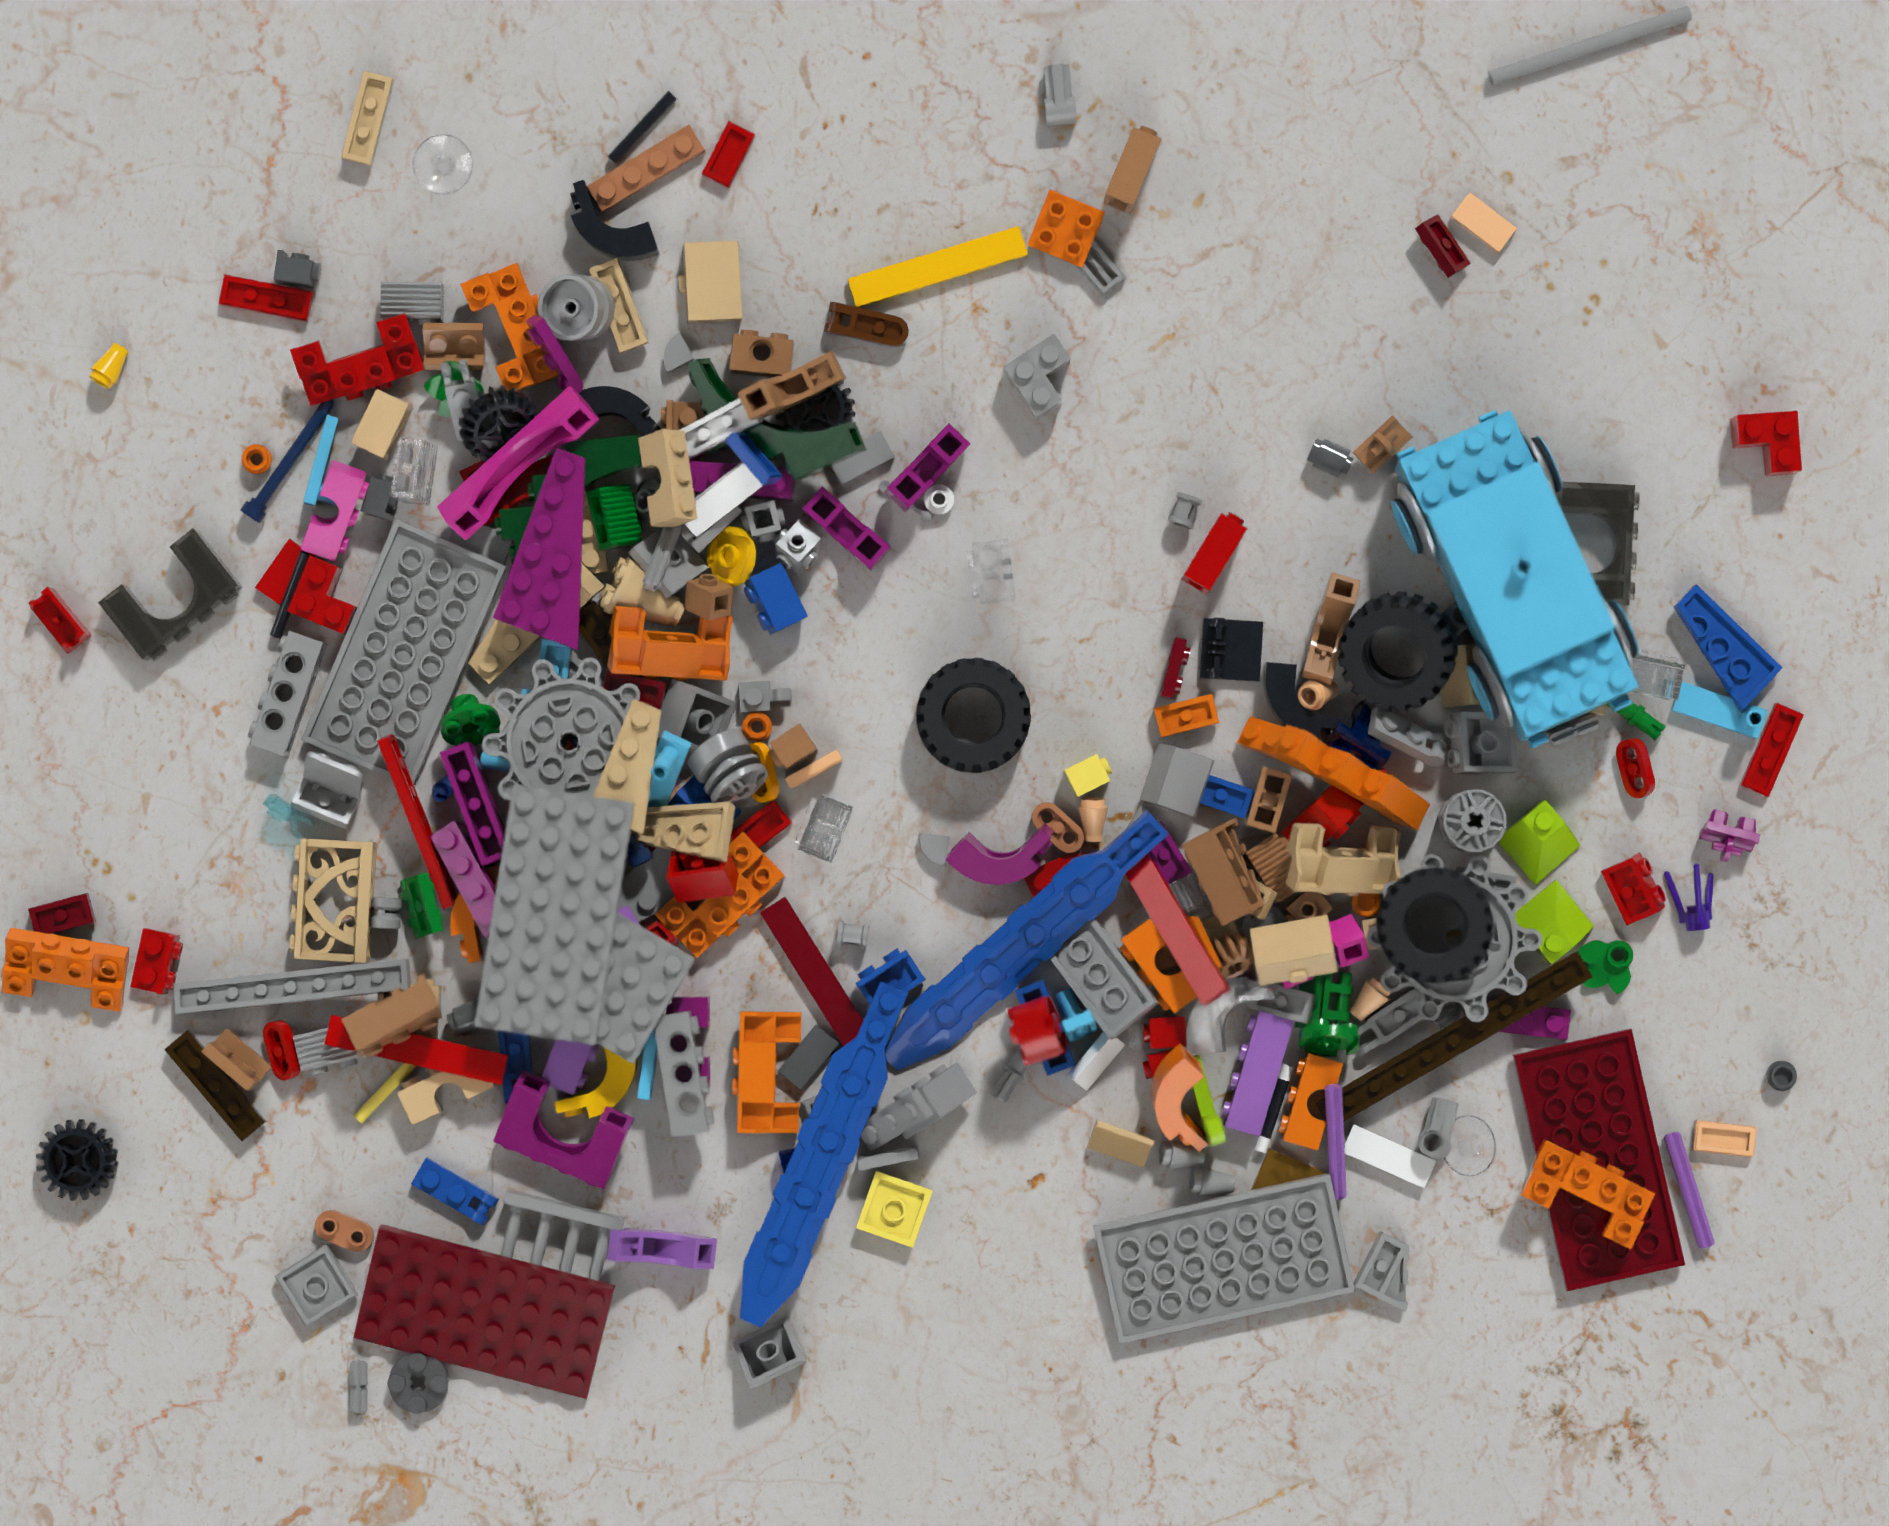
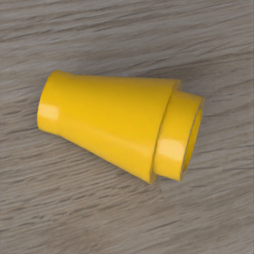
M113 343L111 348L90 368L92 372L89 378L106 389H110L113 384L116 385L129 351L121 345Z

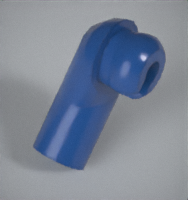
M448 775L437 781L432 788V796L438 802L445 801L454 793Z

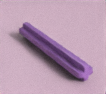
M1328 1084L1325 1086L1328 1173L1331 1177L1335 1200L1344 1199L1347 1196L1343 1099L1341 1086L1339 1084Z
M1679 1132L1668 1133L1664 1136V1140L1697 1245L1701 1249L1711 1247L1715 1243L1681 1134Z

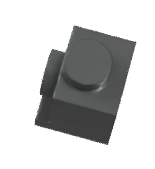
M277 250L273 279L278 284L314 288V282L320 279L321 263L309 260L310 256L306 254L292 253L291 257H288L284 250Z
M380 474L379 479L371 477L360 511L364 514L393 522L394 516L389 513L391 509H396L400 498V493L396 492L398 479L384 474Z

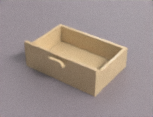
M738 241L684 243V276H679V294H685L687 324L741 321L742 302Z
M1328 915L1250 929L1260 986L1289 980L1291 983L1306 981L1308 977L1338 972Z

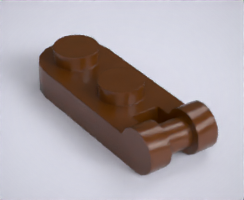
M830 302L828 311L831 314L829 322H825L824 332L888 347L903 345L909 336L907 323L898 316ZM842 315L851 316L849 327L840 325Z

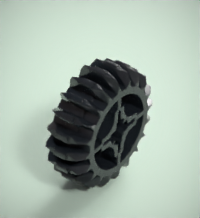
M843 380L827 388V391L823 392L820 396L806 400L809 404L815 403V406L816 403H822L820 409L826 420L821 415L817 417L816 415L814 417L808 416L810 409L805 401L800 403L804 407V413L796 424L791 419L790 408L776 414L775 418L779 421L786 420L780 426L794 430H803L813 422H820L824 426L832 428L844 423H851L845 420V418L855 417V411L847 410V407L855 405V400H845L844 397L851 393V389L839 390L844 383ZM834 396L838 398L840 403V414L836 422L826 412V408Z
M501 384L498 391H495L493 387L489 386L487 394L484 395L478 391L479 398L477 400L469 398L470 408H462L464 417L459 418V425L461 427L459 435L463 439V445L466 449L470 450L472 456L475 458L480 457L483 462L490 459L538 415L533 401H530L525 393H519L514 387L507 390ZM507 408V409H513V410H516V411H515V412H512V410L503 411V410H501V409ZM489 439H496V440H498V441H487V440H489Z
M79 1119L76 1127L72 1120H67L65 1128L61 1124L54 1126L56 1134L51 1131L45 1134L50 1143L43 1141L39 1143V1147L46 1150V1152L36 1154V1159L44 1160V1164L37 1166L36 1169L37 1171L46 1170L47 1173L40 1180L41 1182L52 1181L48 1187L50 1192L60 1187L58 1197L64 1198L69 1191L70 1201L77 1200L78 1194H80L82 1200L89 1199V1191L94 1196L100 1194L98 1185L104 1189L109 1187L110 1184L104 1177L114 1178L116 1176V1173L109 1170V1167L119 1165V1161L110 1160V1156L117 1154L118 1149H108L107 1145L112 1144L114 1139L112 1137L106 1140L102 1139L107 1132L105 1128L95 1133L97 1125L95 1122H91L85 1129L86 1123L84 1119ZM70 1135H79L89 1139L80 1148H75L71 1144L67 1145L63 1141ZM95 1147L100 1156L98 1171L95 1170L96 1166L91 1161V1154ZM57 1149L59 1150L58 1153L63 1157L64 1161L63 1166L59 1172L55 1164V1154ZM84 1152L81 1155L83 1159L80 1160L83 1161V1164L72 1167V1160H74L72 1155ZM74 1172H80L84 1176L88 1175L92 1180L86 1184H73L66 1179L73 1175Z

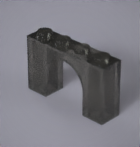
M1563 481L1562 491L1558 493V504L1563 514L1595 516L1606 522L1612 529L1616 540L1614 557L1605 569L1597 573H1591L1600 595L1606 602L1615 600L1620 607L1629 606L1630 600L1635 598V582H1631V570H1636L1637 554L1632 552V541L1637 540L1638 522H1633L1634 510L1639 509V492H1635V485Z
M194 528L169 546L188 570L194 583L192 601L183 613L170 619L155 618L148 613L129 587L123 584L98 602L143 660H158L168 651L166 646L174 640L178 643L185 639L192 632L189 628L198 621L200 624L205 623L215 615L213 610L221 603L227 605L239 596L237 591L242 586L201 533Z

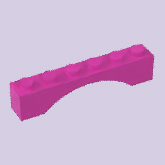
M568 386L437 506L445 522L465 541L488 521L502 495L525 469L551 450L565 443L577 440L599 420L589 403L571 386Z

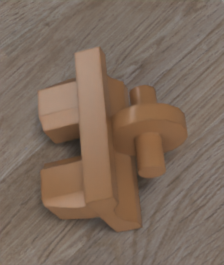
M1392 415L1352 453L1374 474L1413 436Z

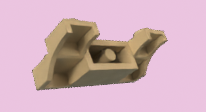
M1293 824L1287 852L1292 855V860L1286 880V885L1293 891L1318 892L1323 895H1333V892H1338L1350 896H1358L1359 893L1382 894L1383 888L1388 882L1398 881L1401 878L1398 863V847L1402 831L1397 827L1370 826L1365 848L1322 847L1325 828L1320 824Z

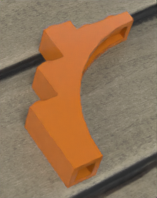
M1249 716L1237 741L1243 748L1283 762L1334 786L1368 805L1395 824L1418 831L1430 806V803L1393 775L1369 768L1351 753L1327 746L1308 731L1289 725L1283 727Z

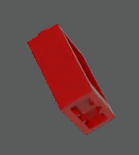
M1230 512L1227 515L1221 513L1181 580L1207 595L1247 530L1246 527L1242 526L1244 520Z

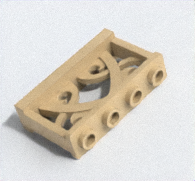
M301 838L300 844H296L295 862H299V874L294 875L293 892H297V905L293 904L291 910V922L296 923L295 935L291 934L289 950L290 953H294V959L370 963L372 927L370 925L371 918L373 917L372 897H374L376 842ZM335 848L360 849V857L340 862L339 854ZM324 849L331 854L335 866L329 868L328 862L320 858L322 866L316 869L312 866L311 857L315 851ZM347 872V880L351 876L357 877V885L353 888L348 887L344 881L343 873ZM309 875L317 879L308 889ZM337 877L340 888L347 895L358 898L356 906H350L341 911L333 924L320 910L315 898L330 881ZM308 910L315 921L306 924ZM347 915L353 916L355 925L348 927L345 922L343 930L340 929L343 919ZM314 930L317 932L318 938L316 941L323 939L327 932L330 935L327 945L320 950L311 949L306 941L310 931ZM336 939L355 947L354 954L329 952L332 950Z

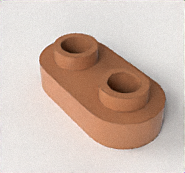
M1050 802L1039 804L1032 813L1034 826L1039 829L1044 824L1041 820L1042 813L1050 812L1053 819L1050 823L1046 824L1053 830V834L1049 840L1065 853H1073L1079 850L1084 842L1082 829L1055 804ZM1066 832L1074 834L1075 839L1073 843L1067 844L1064 842L1063 835Z
M327 1210L321 1213L315 1221V1231L321 1239L351 1251H364L374 1241V1230L368 1223L339 1211ZM327 1220L334 1222L335 1228L333 1231L325 1229V1222ZM355 1231L362 1233L363 1240L361 1242L353 1240V1233Z

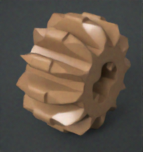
M1234 932L1229 936L1224 934L1220 939L1215 938L1212 946L1222 965L1219 971L1225 981L1229 978L1234 980L1236 976L1244 975V971L1253 967L1252 963L1255 961L1253 947L1245 935H1239L1237 932Z

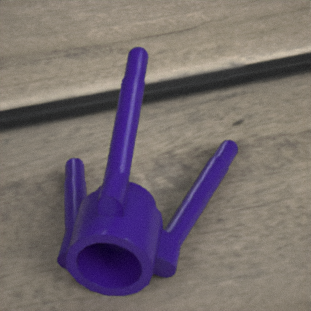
M1694 864L1695 905L1686 906L1687 912L1684 911L1670 873L1668 871L1664 872L1668 888L1678 911L1679 923H1686V931L1710 929L1709 920H1712L1711 908L1714 875L1712 873L1708 874L1705 904H1702L1699 864Z

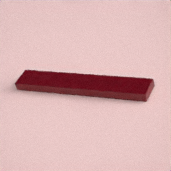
M783 897L761 911L760 914L844 1046L857 1036L863 1019L786 897Z

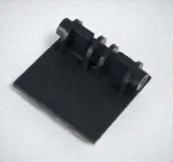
M1203 618L1200 678L1260 682L1263 622Z

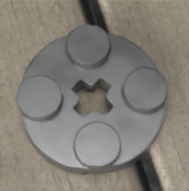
M422 1353L406 1354L394 1364L390 1371L387 1382L390 1395L394 1402L406 1411L415 1414L431 1411L444 1400L448 1393V1370L445 1364L436 1358L425 1356ZM413 1375L416 1377L425 1376L424 1385L426 1388L424 1390L421 1388L415 1390L412 1387L413 1380L411 1378Z

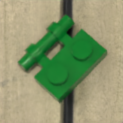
M428 872L401 880L402 893H400L402 902L406 903L410 918L407 919L409 928L413 929L415 939L443 931L442 914L437 908L434 898L435 888L433 882L429 879Z
M1340 972L1339 984L1331 983L1332 973L1313 976L1312 980L1299 984V991L1314 994L1316 997L1309 1024L1295 1021V1028L1311 1026V1020L1313 1019L1335 1020V1025L1345 1024L1347 1021L1350 1022L1351 1013L1348 1012L1350 994L1353 995L1354 986L1351 985L1352 973ZM1330 992L1338 993L1336 1011L1328 1010Z

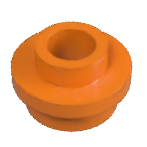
M253 444L244 450L241 457L242 465L252 474H262L270 468L272 455L263 445ZM256 454L262 456V462L259 465H254L252 462V458Z
M753 712L743 720L742 731L749 740L761 742L770 736L772 723L770 718L764 713ZM756 721L763 724V729L759 733L752 731V724Z

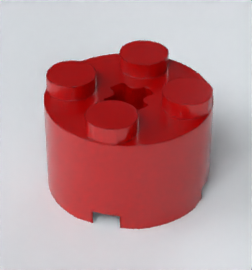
M1040 997L1008 1009V1015L1013 1025L1009 1027V1032L1013 1043H1020L1021 1045L1020 1054L1025 1066L1033 1065L1068 1052L1065 1032L1061 1033L1059 1025L1061 1019L1050 997Z

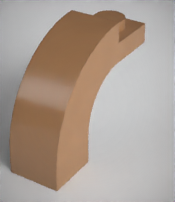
M830 351L786 374L771 379H762L737 392L749 419L756 420L779 413L823 393V390L845 380L846 377L834 352Z
M1331 573L1307 648L1302 673L1303 678L1331 685L1340 652L1338 649L1339 640L1343 636L1342 631L1354 609L1361 580Z

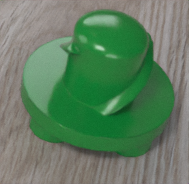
M462 694L455 697L451 702L452 711L446 714L440 723L442 738L454 746L465 742L474 745L481 744L484 737L488 734L500 733L499 728L501 724L496 709L486 704H480L478 698L472 694Z

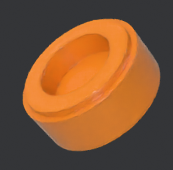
M1359 893L1358 896L1351 897V907L1361 917L1374 916L1378 913L1382 903L1380 894Z

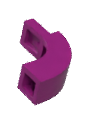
M1044 823L1021 847L1009 852L993 851L985 847L968 832L948 852L945 860L958 872L974 881L993 885L1013 883L1027 877L1039 868L1041 859L1036 853L1041 856L1051 846L1052 842L1049 839L1053 834V830Z

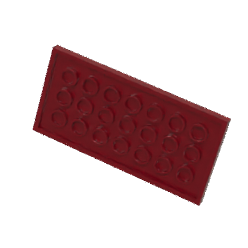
M1629 1028L1513 1054L1535 1156L1545 1139L1578 1156L1581 1151L1598 1158L1595 1163L1596 1165L1606 1169L1608 1164L1625 1172L1623 1178L1655 1193L1642 1220L1644 1222L1632 1248L1629 1249L1602 1235L1611 1212L1559 1187L1548 1209V1214L1566 1291L1684 1266V1256L1632 1029Z
M381 1224L376 1237L353 1338L412 1354L422 1353L425 1356L436 1358L446 1363L587 1399L615 1285Z

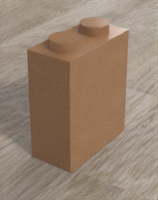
M1141 126L1140 129L1133 127L1105 193L1104 204L1131 215L1160 145L1161 138L1156 136V131L1145 126Z

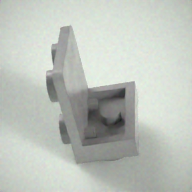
M308 752L305 757L303 779L291 801V808L346 830L361 801L364 775L353 765H343L331 760L329 756L323 753Z

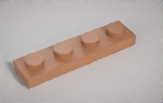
M688 124L589 184L587 188L601 211L605 213L705 152V149Z

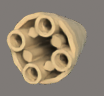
M619 557L612 570V573L615 575L611 584L606 583L598 598L601 600L600 606L602 611L613 614L614 606L641 607L646 611L645 621L666 626L668 624L676 626L684 612L685 604L680 603V599L675 594L667 599L659 589L656 591L646 590L643 587L645 572L635 560L629 557L626 559Z

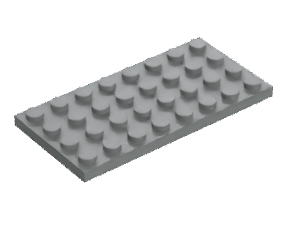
M395 519L301 740L392 779L377 740L393 733L413 784H415L507 566Z
M513 784L475 1026L597 1045L635 803Z
M1329 1173L1093 1225L1119 1344L1355 1292Z

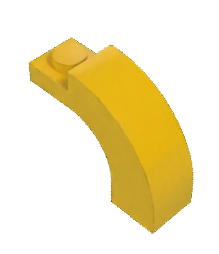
M604 1047L607 1071L602 1083L592 1092L555 1101L557 1114L564 1112L565 1117L582 1114V1108L587 1107L589 1118H593L603 1114L606 1106L613 1108L623 1099L633 1084L637 1072L638 1057L632 1064Z

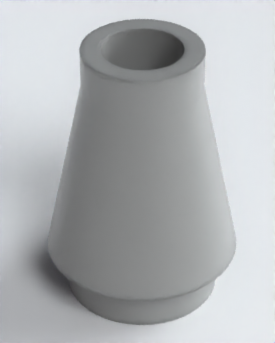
M1173 1139L1168 1142H1161L1159 1150L1160 1165L1166 1166L1167 1169L1203 1166L1205 1160L1204 1148L1198 1152L1193 1146H1186L1184 1143Z
M1201 1166L1198 1169L1191 1170L1189 1178V1190L1191 1193H1196L1197 1196L1234 1192V1175L1224 1174Z

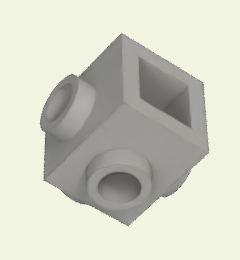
M767 498L751 501L750 506L745 507L746 516L741 517L743 529L751 533L753 540L759 539V543L775 540L776 534L781 532L780 526L786 525L782 507L776 508L774 500L768 502ZM759 518H768L769 525L764 528L758 525Z
M799 519L789 530L783 529L774 541L776 544L774 556L778 563L782 562L785 569H791L797 574L803 567L808 569L818 557L817 552L821 547L822 537Z

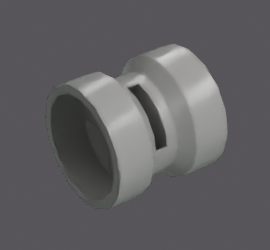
M372 897L374 916L371 918L370 927L400 929L401 920L398 917V911L402 908V899Z

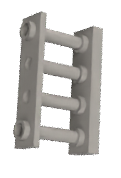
M510 1189L505 1191L503 1203L509 1205L511 1214L501 1251L502 1256L513 1257L522 1216L529 1209L539 1212L538 1217H540L529 1263L542 1266L552 1221L556 1220V1216L568 1219L567 1224L570 1227L560 1268L555 1270L610 1283L609 1281L600 1280L609 1245L610 1229L622 1230L625 1217ZM586 1223L597 1226V1231L599 1232L589 1276L571 1273L581 1228H585Z

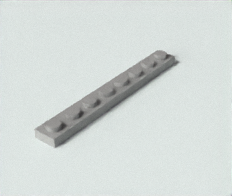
M408 959L173 984L175 1014L182 1015L388 993L398 987L403 991L411 987L410 964Z

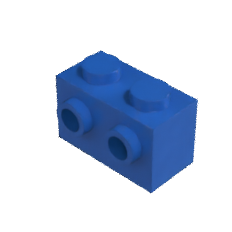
M782 562L748 578L744 582L746 586L744 587V593L751 604L754 603L759 612L757 615L759 624L764 631L768 630L770 635L808 617Z

